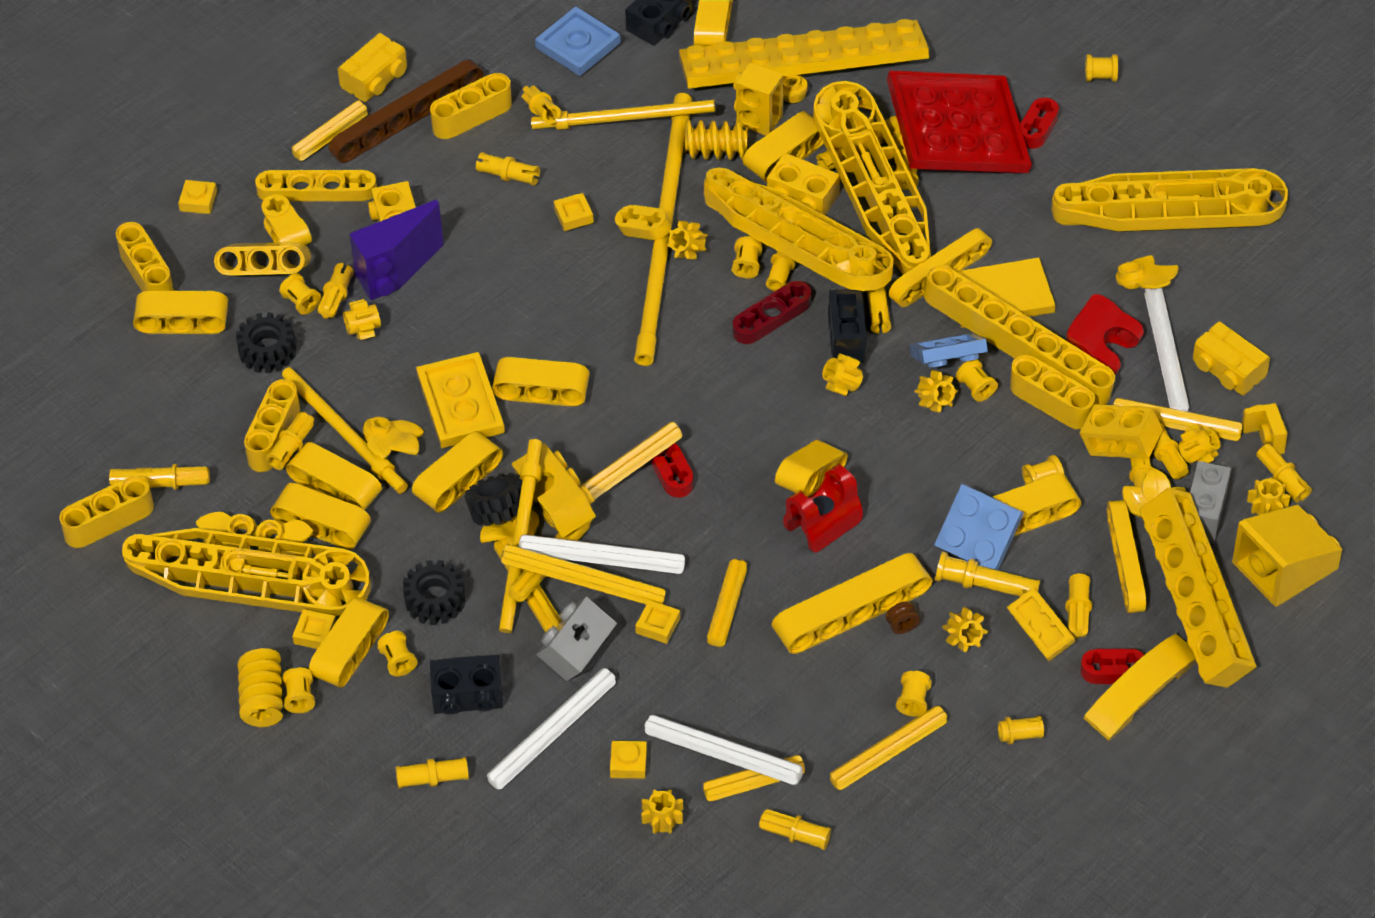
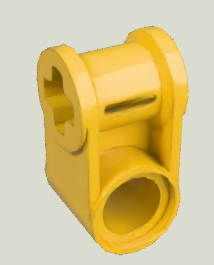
M273 194L263 200L261 208L265 216L264 228L274 243L299 242L307 245L312 242L306 223L298 216L285 196Z

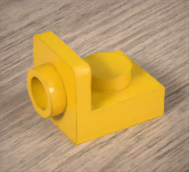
M1276 403L1259 404L1244 409L1242 419L1243 433L1259 431L1263 444H1270L1279 454H1285L1287 431Z

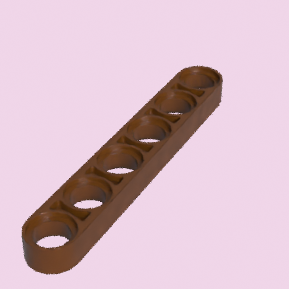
M471 59L458 63L337 134L329 144V152L340 163H347L431 114L430 106L437 99L483 78V70Z

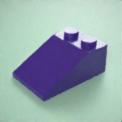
M437 199L349 233L355 276L370 300L399 290L444 245L440 206Z

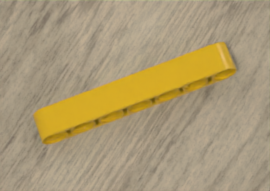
M936 265L929 269L924 290V298L929 305L978 336L985 338L986 341L1014 359L1022 355L1033 356L1084 385L1094 393V404L1107 405L1109 403L1115 382V374L1109 367L952 268L945 265Z

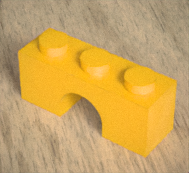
M543 443L539 459V465L542 467L540 481L536 482L533 500L535 503H540L548 520L561 538L596 517L590 506L595 501L585 485L578 487L581 485V482L573 469L565 470L568 468V465L560 452L557 450L552 453L546 443ZM527 454L511 463L518 475H520L522 464L526 462Z

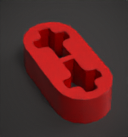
M1043 97L1036 99L1031 104L1020 123L1027 148L1035 149L1043 146L1057 123L1059 106L1055 100ZM1046 111L1043 118L1039 117V114H1043ZM1034 128L1038 129V132L1033 133V135H1030L1032 134Z
M674 443L652 458L651 464L666 493L672 497L681 498L689 495L693 490V473L681 449ZM666 454L667 457H671V463L668 464L665 457L660 455ZM676 474L681 482L684 481V483L679 484L676 480L673 481V475Z
M1136 649L1089 650L1082 656L1080 673L1083 679L1091 684H1114L1129 669L1126 664L1133 663L1134 665L1144 654ZM1092 663H1098L1101 670H1094Z

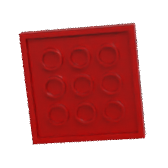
M889 70L886 80L910 169L1029 172L1032 164L1006 76Z

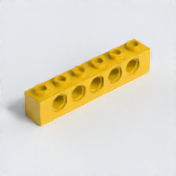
M1168 487L1140 508L1144 519V527L1150 535L1155 549V557L1162 567L1166 578V586L1172 594L1177 608L1176 613L1184 626L1188 637L1187 642L1193 650L1201 678L1205 684L1228 688L1257 666L1192 496L1189 492Z

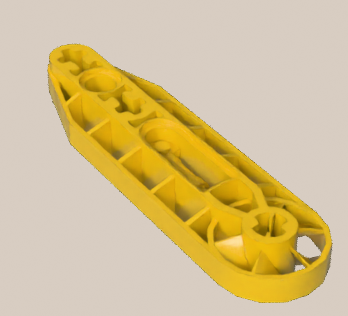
M849 81L833 82L823 87L816 95L813 105V117L818 132L838 174H840V179L867 236L891 253L894 264L899 268L901 274L904 275L931 257L926 206L870 92L858 83ZM858 108L871 110V116L867 118ZM882 133L888 147H881L876 135ZM834 148H842L847 159L840 162ZM894 157L900 171L893 172L888 160ZM872 158H873V160H874V162H875V164H876V166H877L879 172H877V170H876V168H875V166H874V164H873ZM862 160H863V162L865 163V165H866V167H867V169H868V171H869V173H870V177H869V175H868V173H867V171H866V169H865V167H864V165H863V163H862ZM854 172L859 184L852 187L846 173ZM906 182L912 196L905 197L900 184ZM858 197H865L871 209L864 212ZM918 207L923 222L916 221L911 209ZM877 221L882 235H879L869 222Z
M719 167L707 171L703 193L705 203L710 208L718 211L733 227L850 290H876L886 286L891 281L894 259L891 253L879 244L775 188L751 182L726 168ZM876 260L880 261V262H881L882 264H884L887 268L885 269V268L879 266V265L876 263Z
M1255 168L1117 173L1081 183L1059 185L1052 197L1051 211L1054 220L1062 225H1087L1113 231L1261 226L1271 224L1281 218L1286 210L1288 189L1285 182L1276 174L1264 169ZM1271 191H1278L1283 201L1271 202ZM1269 205H1271L1274 210L1268 212Z
M200 528L150 535L134 534L128 537L122 546L124 561L134 574L143 576L183 596L302 612L305 609L341 616L354 597L357 596L367 600L371 591V577L364 560L355 552L343 548ZM196 538L207 539L206 543L187 540ZM215 541L239 544V547L215 545ZM248 545L257 547L272 548V551L265 552L251 550L247 548ZM280 550L305 553V555L301 557L280 554ZM179 556V559L175 562L167 563L170 557ZM353 561L358 566L350 575L346 565ZM352 580L365 582L363 589L354 590ZM172 581L196 583V587L181 586ZM205 585L229 588V591L204 589ZM239 589L260 592L262 595L258 597L237 594V591ZM274 594L295 597V600L293 602L270 598V595ZM303 599H307L309 604L302 603Z

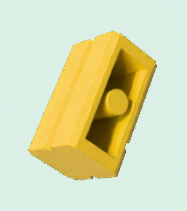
M381 33L377 34L337 68L339 85L342 89L350 94H354L356 98L363 102H367L374 95H380L391 80L395 77L399 78L405 73L407 60L404 47L395 41L391 42L390 38Z
M1220 321L1211 327L1209 332H1205L1196 340L1193 352V360L1200 370L1204 372L1209 371L1219 378L1221 384L1226 389H1234L1243 396L1268 374L1270 357Z

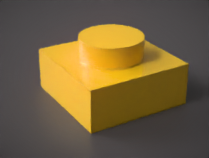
M185 180L178 202L180 211L210 214L217 193L216 183Z
M583 193L553 201L554 211L564 231L594 223L593 213Z
M649 600L635 625L636 634L667 644L681 619L680 610Z
M303 609L292 636L293 643L318 649L336 623V616Z
M612 741L610 778L645 779L647 742Z

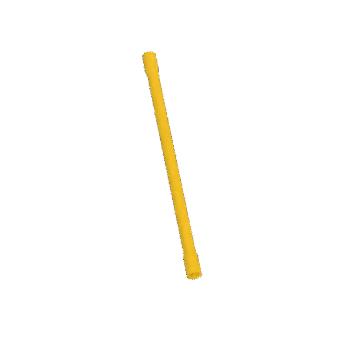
M678 93L674 96L673 104L692 102V97L689 94ZM690 114L671 116L672 125L659 208L664 210L671 223L673 222L685 142L686 121L690 119ZM670 233L662 239L654 240L641 328L640 334L637 337L634 361L641 366H649L654 361L657 341L656 330Z

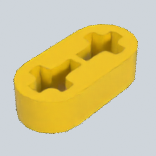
M628 205L620 209L615 216L616 225L622 234L628 237L659 240L665 237L672 228L670 219L664 210L660 208Z

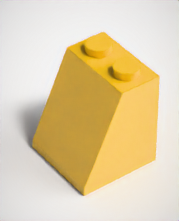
M1294 505L1240 521L1238 523L1232 563L1277 607L1339 568L1342 548L1333 536H1329L1318 525L1316 519L1311 514H1307L1299 505Z

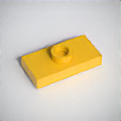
M1034 587L1007 606L1009 613L1048 662L1076 642L1072 634Z

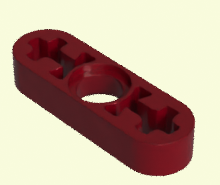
M802 281L789 282L736 315L733 319L734 339L742 344H753L805 312L811 305L810 286ZM775 308L781 313L775 317H769L763 312L766 309Z

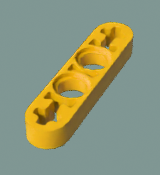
M268 170L261 172L255 179L257 195L262 200L269 195L280 194L285 196L288 201H367L372 199L371 188L377 187L375 175L368 170ZM298 182H306L309 184L304 189L299 190L293 188V186ZM329 182L340 184L335 189L324 188V185Z
M979 228L971 230L928 258L925 262L899 277L892 284L889 290V297L902 308L911 305L924 296L927 272L931 267L945 265L955 271L964 270L989 251L992 239Z
M1125 500L1108 501L1106 508L1107 522L1125 609L1127 613L1145 612L1146 595L1127 504Z

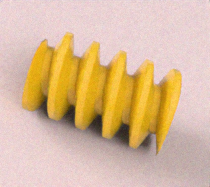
M687 120L685 126V154L689 150L691 159H696L699 151H701L704 160H708L713 151L716 160H721L724 151H726L728 159L733 160L736 152H738L741 161H743V157L748 150V125L746 130H743L740 121H736L733 130H730L728 121H724L721 130H718L716 122L711 121L709 128L705 129L703 121L699 120L696 129H693L691 121Z
M259 648L248 651L239 658L237 663L239 672L240 718L251 726L269 727L281 721L284 716L280 712L283 708L281 699L283 693L280 687L282 685L280 676L282 670L281 665H279L281 656L275 650Z

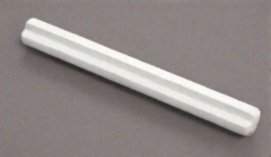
M1162 287L1145 288L1146 292L1144 295L1169 406L1173 409L1189 412V403Z
M526 534L521 535L518 545L520 548L562 560L675 574L682 573L685 566L684 555L678 553Z
M603 668L488 772L487 777L490 785L499 790L509 783L615 685V675L607 668Z
M650 715L645 722V733L650 736L791 785H797L800 779H802L803 767L799 764L656 715Z

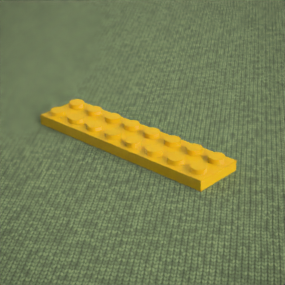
M901 19L896 23L888 24L870 23L867 26L856 28L844 26L837 30L824 32L812 30L807 34L800 35L781 34L776 38L768 39L751 38L747 41L736 43L724 41L718 43L717 46L703 47L701 45H692L687 49L679 50V59L688 89L734 83L738 73H743L750 62L781 73L785 77L929 58V47L917 20Z

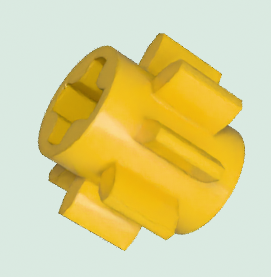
M678 221V228L668 231L670 236L667 247H671L676 251L674 254L675 258L684 259L686 257V259L696 260V253L706 251L704 246L705 238L708 235L703 234L699 230L700 223L691 222L689 224L687 221Z
M364 299L350 302V310L343 312L347 333L349 335L356 334L357 339L360 340L375 337L373 329L381 327L376 305H368Z
M839 353L837 359H829L822 371L823 379L828 381L825 388L843 396H846L848 391L853 392L857 390L863 379L862 370L857 368L860 361Z
M931 370L930 377H919L920 382L917 389L914 390L921 399L919 406L930 407V410L934 412H941L942 405L952 407V400L958 392L951 384L952 376H942V372Z
M1199 423L1187 428L1185 433L1180 435L1182 441L1179 442V451L1188 463L1195 461L1210 463L1219 455L1216 450L1220 448V440L1212 428L1206 427L1201 429Z
M1272 477L1262 481L1255 480L1254 489L1248 490L1247 502L1252 503L1251 513L1261 515L1289 507L1290 495L1285 494L1286 484H1281Z
M963 607L961 613L954 614L949 612L950 618L947 624L942 625V628L948 631L950 635L947 637L946 642L952 646L958 645V649L963 652H967L968 646L976 645L980 647V640L983 634L988 633L980 624L984 617L978 613L972 615V610L967 607Z
M654 789L649 800L642 799V824L650 823L654 834L657 832H668L670 834L676 823L683 824V813L681 812L683 810V799L675 800L672 790L656 791Z

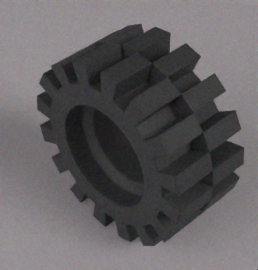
M267 312V317L263 318L262 313L256 314V320H253L251 316L246 319L247 325L241 323L239 326L240 331L237 330L236 332L238 353L242 364L245 363L246 368L249 370L254 366V371L260 373L262 368H265V373H271V368L275 367L276 371L282 370V363L287 367L290 364V358L294 359L295 351H297L294 329L288 319L283 320V316L280 314L274 318L271 312ZM263 339L278 340L277 343L269 347L255 345Z
M502 473L495 478L492 475L488 477V480L484 481L482 479L477 482L478 485L470 486V490H466L464 497L472 521L479 526L482 524L490 526L492 523L499 525L503 520L509 522L512 520L511 517H517L523 481L520 479V475L514 476V473H509L505 476Z
M432 560L426 561V567H423L421 563L415 565L416 572L410 569L407 572L408 578L404 577L403 594L407 612L410 611V616L413 619L418 617L419 622L425 624L427 619H430V625H436L437 619H441L442 624L448 623L447 616L455 619L457 611L462 612L464 608L463 603L466 600L461 572L458 569L454 570V565L451 563L445 568L444 561L438 560L437 565H433ZM430 587H442L447 590V593L439 598L432 599L421 595L425 589Z

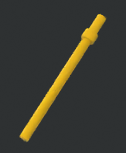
M714 100L570 114L568 111H561L559 119L554 115L551 116L556 121L555 123L548 124L538 116L531 117L532 129L556 127L557 130L570 129V126L710 113L715 112L716 109Z
M291 367L284 369L282 377L296 385L297 392L371 466V471L381 481L385 480L398 494L404 493L408 488V484L395 472V466L387 458L381 460L367 449V443Z
M538 439L529 440L526 462L521 466L520 479L523 481L512 543L513 546L517 547L521 535H528L536 482L540 481L542 467L539 465L542 441ZM509 566L499 624V631L502 633H512L517 601L511 598L508 593L510 586L521 575L522 569Z

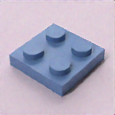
M575 6L535 39V48L581 76L620 44L621 40L619 33Z
M974 333L909 344L911 357L922 364H928V367L946 365L947 359L959 358L960 361L976 360L979 358L978 353L988 352L986 339Z
M961 484L934 545L966 561L972 558L978 562L979 566L999 570L1024 512L968 485Z

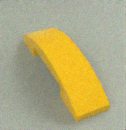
M1177 634L1165 639L1129 668L1084 715L1083 719L1110 741L1132 721L1134 714L1174 678L1179 679L1197 663L1193 650Z

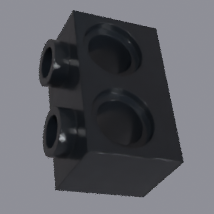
M635 0L625 9L626 31L655 46L663 38L668 37L673 28L682 20H686L692 11L691 0Z
M850 289L829 290L828 324L831 356L837 359L839 353L859 360L860 363H865L867 338L862 291Z
M499 654L430 660L431 695L434 714L444 713L451 715L458 712L475 710L486 712L503 708Z

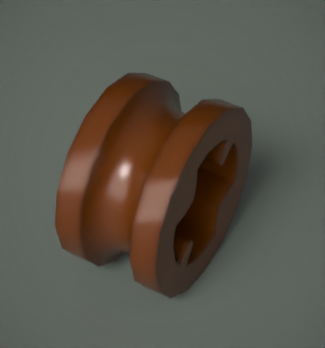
M908 601L892 606L885 615L887 622L891 624V630L895 634L908 633L918 626L920 622V617L915 612V607Z

